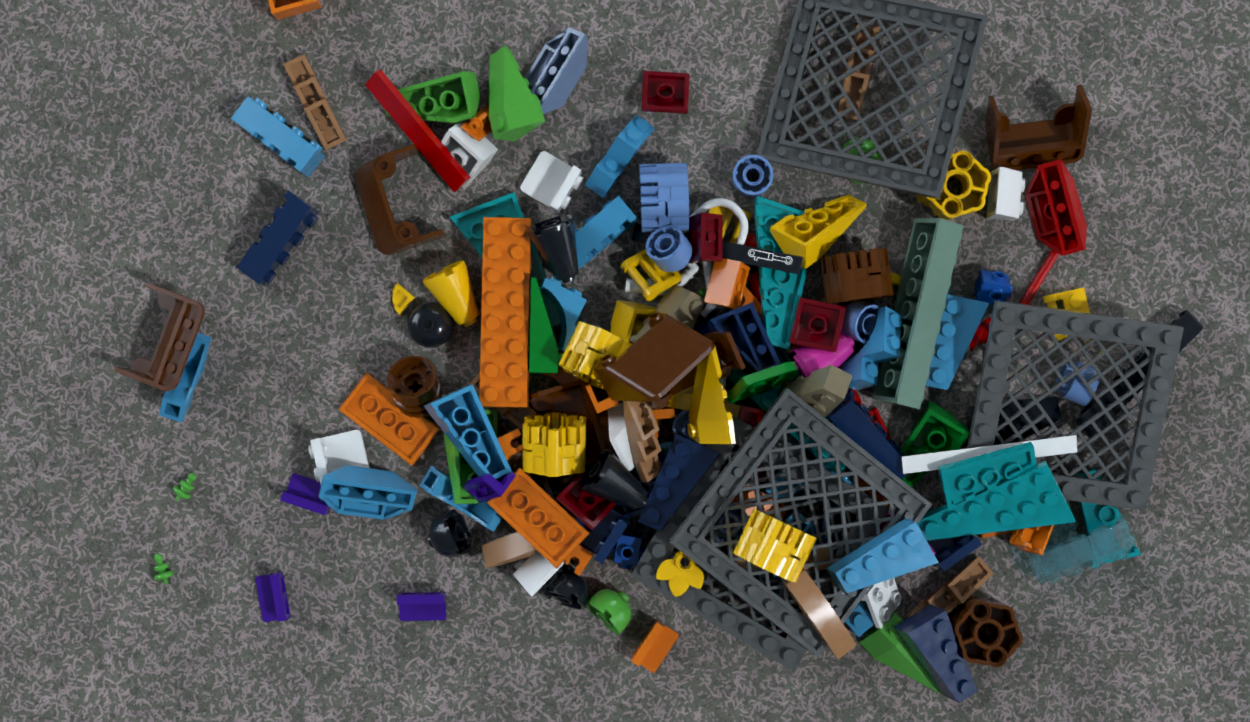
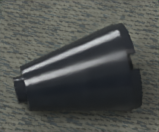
M566 215L567 219L561 220L560 216L546 219L535 224V230H532L531 227L528 229L530 238L557 281L562 280V283L575 280V276L579 273L575 223L572 215Z
M608 449L600 452L596 456L599 459L595 465L590 463L585 471L580 484L583 486L581 489L586 493L632 510L643 508L648 501L647 490L613 452Z

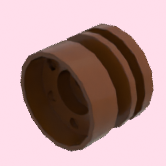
M411 355L401 358L390 368L387 376L388 388L401 413L416 418L428 416L429 413L424 408V405L443 397L442 386L432 363L422 356Z

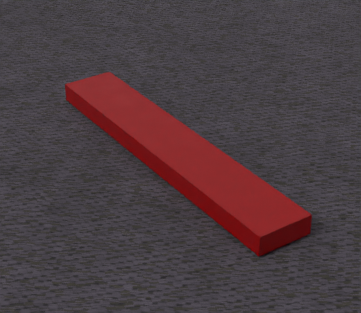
M381 69L376 71L365 86L455 193L471 177Z

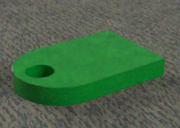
M791 361L744 376L727 393V400L731 404L777 388L793 379L799 373V369L796 363Z

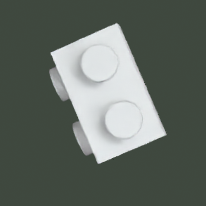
M542 151L521 184L520 189L525 194L559 213L561 208L565 210L571 201L569 195L573 188L577 190L583 180V177H581L582 170L574 165L571 167L548 152Z
M360 430L310 440L311 445L308 446L311 459H315L317 468H314V475L316 481H320V484L324 475L346 465L370 468Z
M895 578L872 585L861 599V601H866L876 628L882 629V626L885 622L889 621L891 614L901 603V594L897 588Z

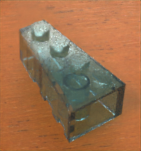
M1125 516L1116 519L1117 522L1111 527L1103 524L1090 531L1088 536L1085 533H1081L1068 539L1067 544L1061 541L1046 547L1043 556L1032 554L1028 559L1039 583L1048 582L1049 585L1062 580L1061 576L1069 574L1070 577L1081 574L1084 568L1091 566L1092 569H1096L1105 565L1104 561L1113 558L1114 561L1126 558L1128 556L1127 553L1136 543V540Z

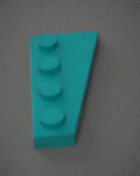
M1028 442L938 466L948 511L955 508V504L963 500L969 501L975 498V494L985 489L989 491L997 487L996 484L1005 479L1011 480L1037 467L1033 444Z
M1098 469L1088 470L1090 475L1098 471ZM1083 471V472H1079V473H1075V474L1073 475V476L1087 477V475L1084 473V471ZM1079 502L1094 565L1141 555L1117 507Z

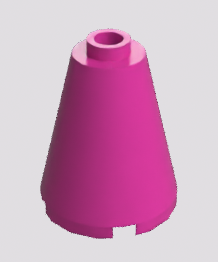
M841 333L836 353L804 346L791 349L787 353L790 358L793 357L795 359L801 376L808 377L811 375V372L829 365L838 368L854 352L852 347L855 346V343L851 337Z

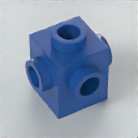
M981 269L974 286L976 300L987 302L991 306L994 305L995 300L1006 301L1007 298L1011 297L1013 290L1007 274L1001 271L993 272Z
M622 533L610 553V556H614V562L618 563V567L631 569L632 566H636L645 550L644 547H640L641 536ZM624 549H630L632 551L631 554H624Z

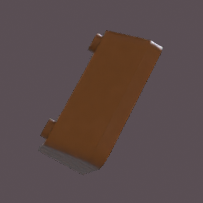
M1082 84L1077 85L1074 103L1064 104L1057 108L1052 120L1009 125L1008 116L1005 113L999 112L994 96H988L986 132L993 169L995 170L999 167L1013 170L1037 168L1039 165L1062 159L1064 164L1079 161L1085 153L1092 107Z
M414 144L374 158L360 167L354 176L377 249L384 255H393L447 237L443 229L420 236L417 227L413 223H395L381 180L394 175L396 172V161L420 154Z
M711 331L703 334L716 347L722 372L720 379L733 374V369L746 368L730 332ZM698 364L663 397L649 402L650 407L657 410L662 409L670 404L669 400L672 399L673 395L693 386Z

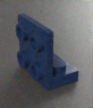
M612 509L591 530L576 517L575 520L590 533L580 545L596 554L594 559L603 564L631 520Z
M974 535L927 541L936 553L935 557L939 562L936 563V566L943 572L982 545Z

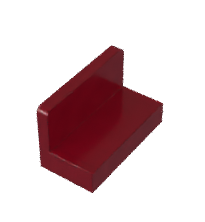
M702 212L689 217L688 241L692 246V255L689 263L694 264L700 261L718 263L722 261L723 215Z

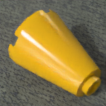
M464 260L451 263L443 267L439 272H434L422 280L425 287L458 325L463 324L464 327H467L477 321L476 317L479 315Z

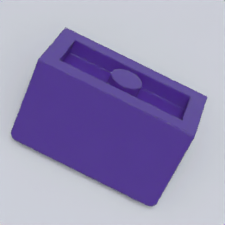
M510 472L495 479L488 473L468 480L463 488L479 503L502 496L516 474Z
M292 474L287 491H283L280 501L322 515L328 514L330 510L327 503L319 498L320 481L317 482L314 479L299 474Z
M283 572L257 576L255 580L263 622L275 620L280 622L291 618Z
M446 592L399 593L397 595V605H399L401 621L446 619Z

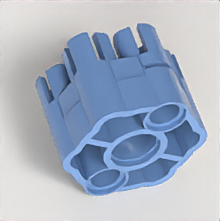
M687 163L639 164L642 232H654L659 227L665 225H673L681 231H689Z

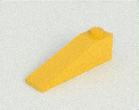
M848 194L825 202L824 207L813 210L808 208L804 210L802 215L795 217L791 214L771 226L770 232L783 253L803 257L801 267L806 269L826 253L862 213L867 203Z
M617 300L611 320L610 333L634 344V342L628 339L633 334L637 335L644 326L642 322L655 313L658 308L633 301Z
M716 347L697 366L687 431L689 436L700 444H734L736 441L731 412H726L724 405L727 393L718 379L721 378L722 372Z

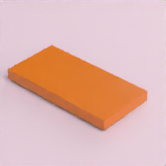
M368 373L364 375L338 409L411 466L414 465L440 431V428L425 416L416 418L401 413L395 404L390 390Z
M519 468L515 472V478L503 495L490 499L487 503L557 569L590 533Z

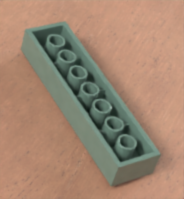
M942 218L914 219L901 280L893 310L901 313L900 358L880 363L877 385L874 386L872 399L920 409L921 403L924 400L926 381L930 375V364L935 354V343L941 328L940 322L946 307V297L951 286V276L957 261L956 255L959 243L962 240L964 225Z

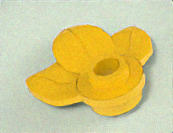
M679 551L673 559L664 560L657 569L656 579L669 580V588L672 594L678 597L685 593L690 585L701 589L704 582V574L697 566V563ZM683 557L689 560V564L686 567L680 564V560Z

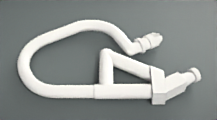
M725 198L711 199L702 204L689 216L691 217L702 212L705 213L716 206L729 208L740 222V233L736 244L744 245L748 234L747 217L743 210L731 200ZM702 261L706 288H708L713 270L712 263ZM696 263L687 264L689 269L686 268L685 272L680 274L682 282L678 286L685 285L690 278L694 277L693 275L699 270ZM706 304L700 314L705 318L707 314L719 306Z

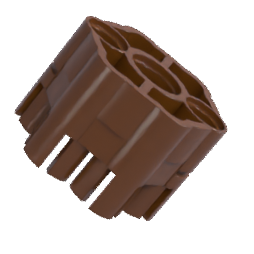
M887 248L869 249V252L861 250L857 251V255L856 251L847 252L848 255L845 252L820 258L826 303L841 304L854 300L863 301L894 295Z
M971 595L965 603L961 604L960 612L952 614V619L949 617L961 648V654L970 663L1001 667L1023 642V635L1019 630L1013 609L998 600L996 602L993 600L985 601ZM991 623L993 627L992 635L988 639L980 641L978 629L983 624Z

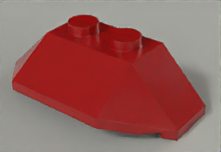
M1062 159L1037 166L1025 193L1037 239L1061 256L1086 250L1087 224L1075 180Z

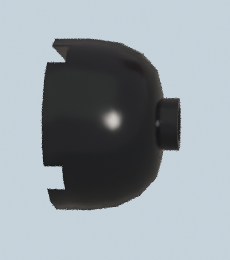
M425 302L418 305L410 313L407 321L411 339L425 348H437L445 344L451 338L454 330L453 318L442 305L435 302Z
M455 509L436 516L430 525L428 535L430 546L440 555L449 558L467 554L471 549V544L467 545L465 536L466 533L471 537L467 524L461 513L457 515L454 513Z
M568 567L567 571H556L544 584L541 593L549 600L553 596L563 606L581 610V607L583 609L586 608L590 591L586 579L575 574V568Z

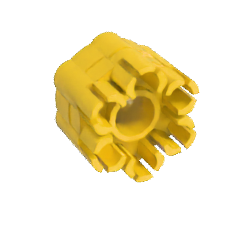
M964 150L952 154L941 199L917 195V201L919 203L923 202V206L932 208L934 216L948 221L957 216L971 215L982 209L985 205V197L988 192V184L991 181V174L988 169L984 168L973 158L971 153ZM949 177L957 178L961 182L962 192L960 195H954L949 192L947 188Z
M579 321L558 365L569 374L573 372V376L582 379L586 383H589L591 379L590 385L605 390L594 368L605 355L613 354L614 357H619L633 344L602 328Z
M551 412V428L550 413H546L544 416L533 415V419H531L530 415L524 417V472L548 477L585 472L586 417L580 416L579 420H577L576 415L567 416V414H561V412Z
M753 509L733 554L788 581L796 583L817 538Z

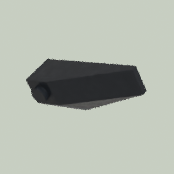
M1057 396L1045 397L1039 401L1053 423L1062 419ZM1032 399L1017 400L1022 408L1033 401ZM1013 401L1002 408L1008 418L1019 411ZM1036 404L1025 411L1031 421L1042 414ZM975 406L968 407L965 412L969 431ZM1001 413L999 416L998 425L1005 421ZM1021 414L1012 421V424L1018 431L1027 425L1028 422ZM1046 418L1035 424L1038 431L1050 426ZM1007 424L998 433L1003 440H1006L1014 434V431ZM1029 428L1021 436L1025 439L1035 432L1032 428ZM995 436L994 445H999L1001 442ZM1017 437V438H1015L1014 440H1012L1010 443H1016V442H1021V441H1020L1019 438Z

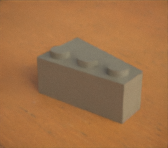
M673 285L656 305L658 308L656 312L666 313L693 329L705 305V298L678 285ZM648 318L642 322L644 326L637 335L633 334L628 340L635 343L651 329L648 324Z
M829 365L811 372V375L808 377L799 376L792 383L786 382L781 386L778 397L785 388H788L825 418L845 399L853 375L833 365Z

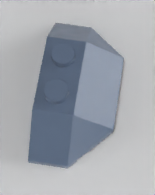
M570 27L544 45L525 76L530 83L528 87L532 94H536L540 100L543 114L558 109L565 104L587 67V35Z

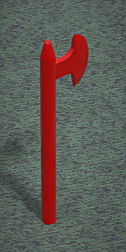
M1052 249L1019 304L1029 305L1059 256L1055 250ZM987 318L979 324L970 342L971 351L974 350L978 343L987 344L988 326L991 318Z

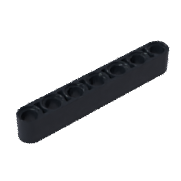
M1188 310L1179 314L1180 317L1170 323V325L1184 327L1179 352L1204 328ZM1146 347L1151 353L1152 347ZM1141 352L1134 360L1138 365L1148 356L1145 352ZM1131 362L1129 363L1131 366L1127 370L1124 368L1121 371L1123 374L1134 368ZM1149 363L1141 368L1145 376H1147ZM1137 371L1127 378L1132 387L1143 381ZM1117 375L1113 380H1117L1120 376ZM1123 381L1113 388L1118 397L1129 391ZM1144 386L1137 390L1136 393L1138 394ZM1108 391L1099 400L1106 407L1115 401V398ZM1133 394L1122 401L1124 406L1134 398ZM1091 401L1080 412L1081 415L1078 418L1075 416L1072 421L1078 427L1102 409L1096 401ZM1118 404L1108 412L1113 418L1122 408ZM1104 414L1094 422L1101 430L1109 422V419ZM1092 424L1081 430L1088 438L1097 433Z

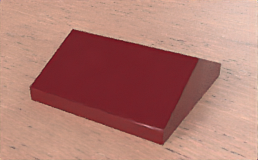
M644 71L641 111L688 114L690 74Z
M800 298L789 343L836 353L842 333L846 307Z
M583 472L556 499L587 527L593 530L614 508L616 503L584 492L581 489L583 486L580 485L585 473Z

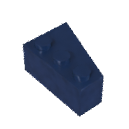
M753 302L712 318L705 326L710 332L721 331L731 333L746 367L744 369L749 375L781 364Z

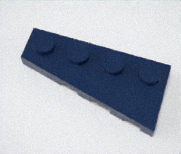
M676 434L638 522L661 531L720 453Z

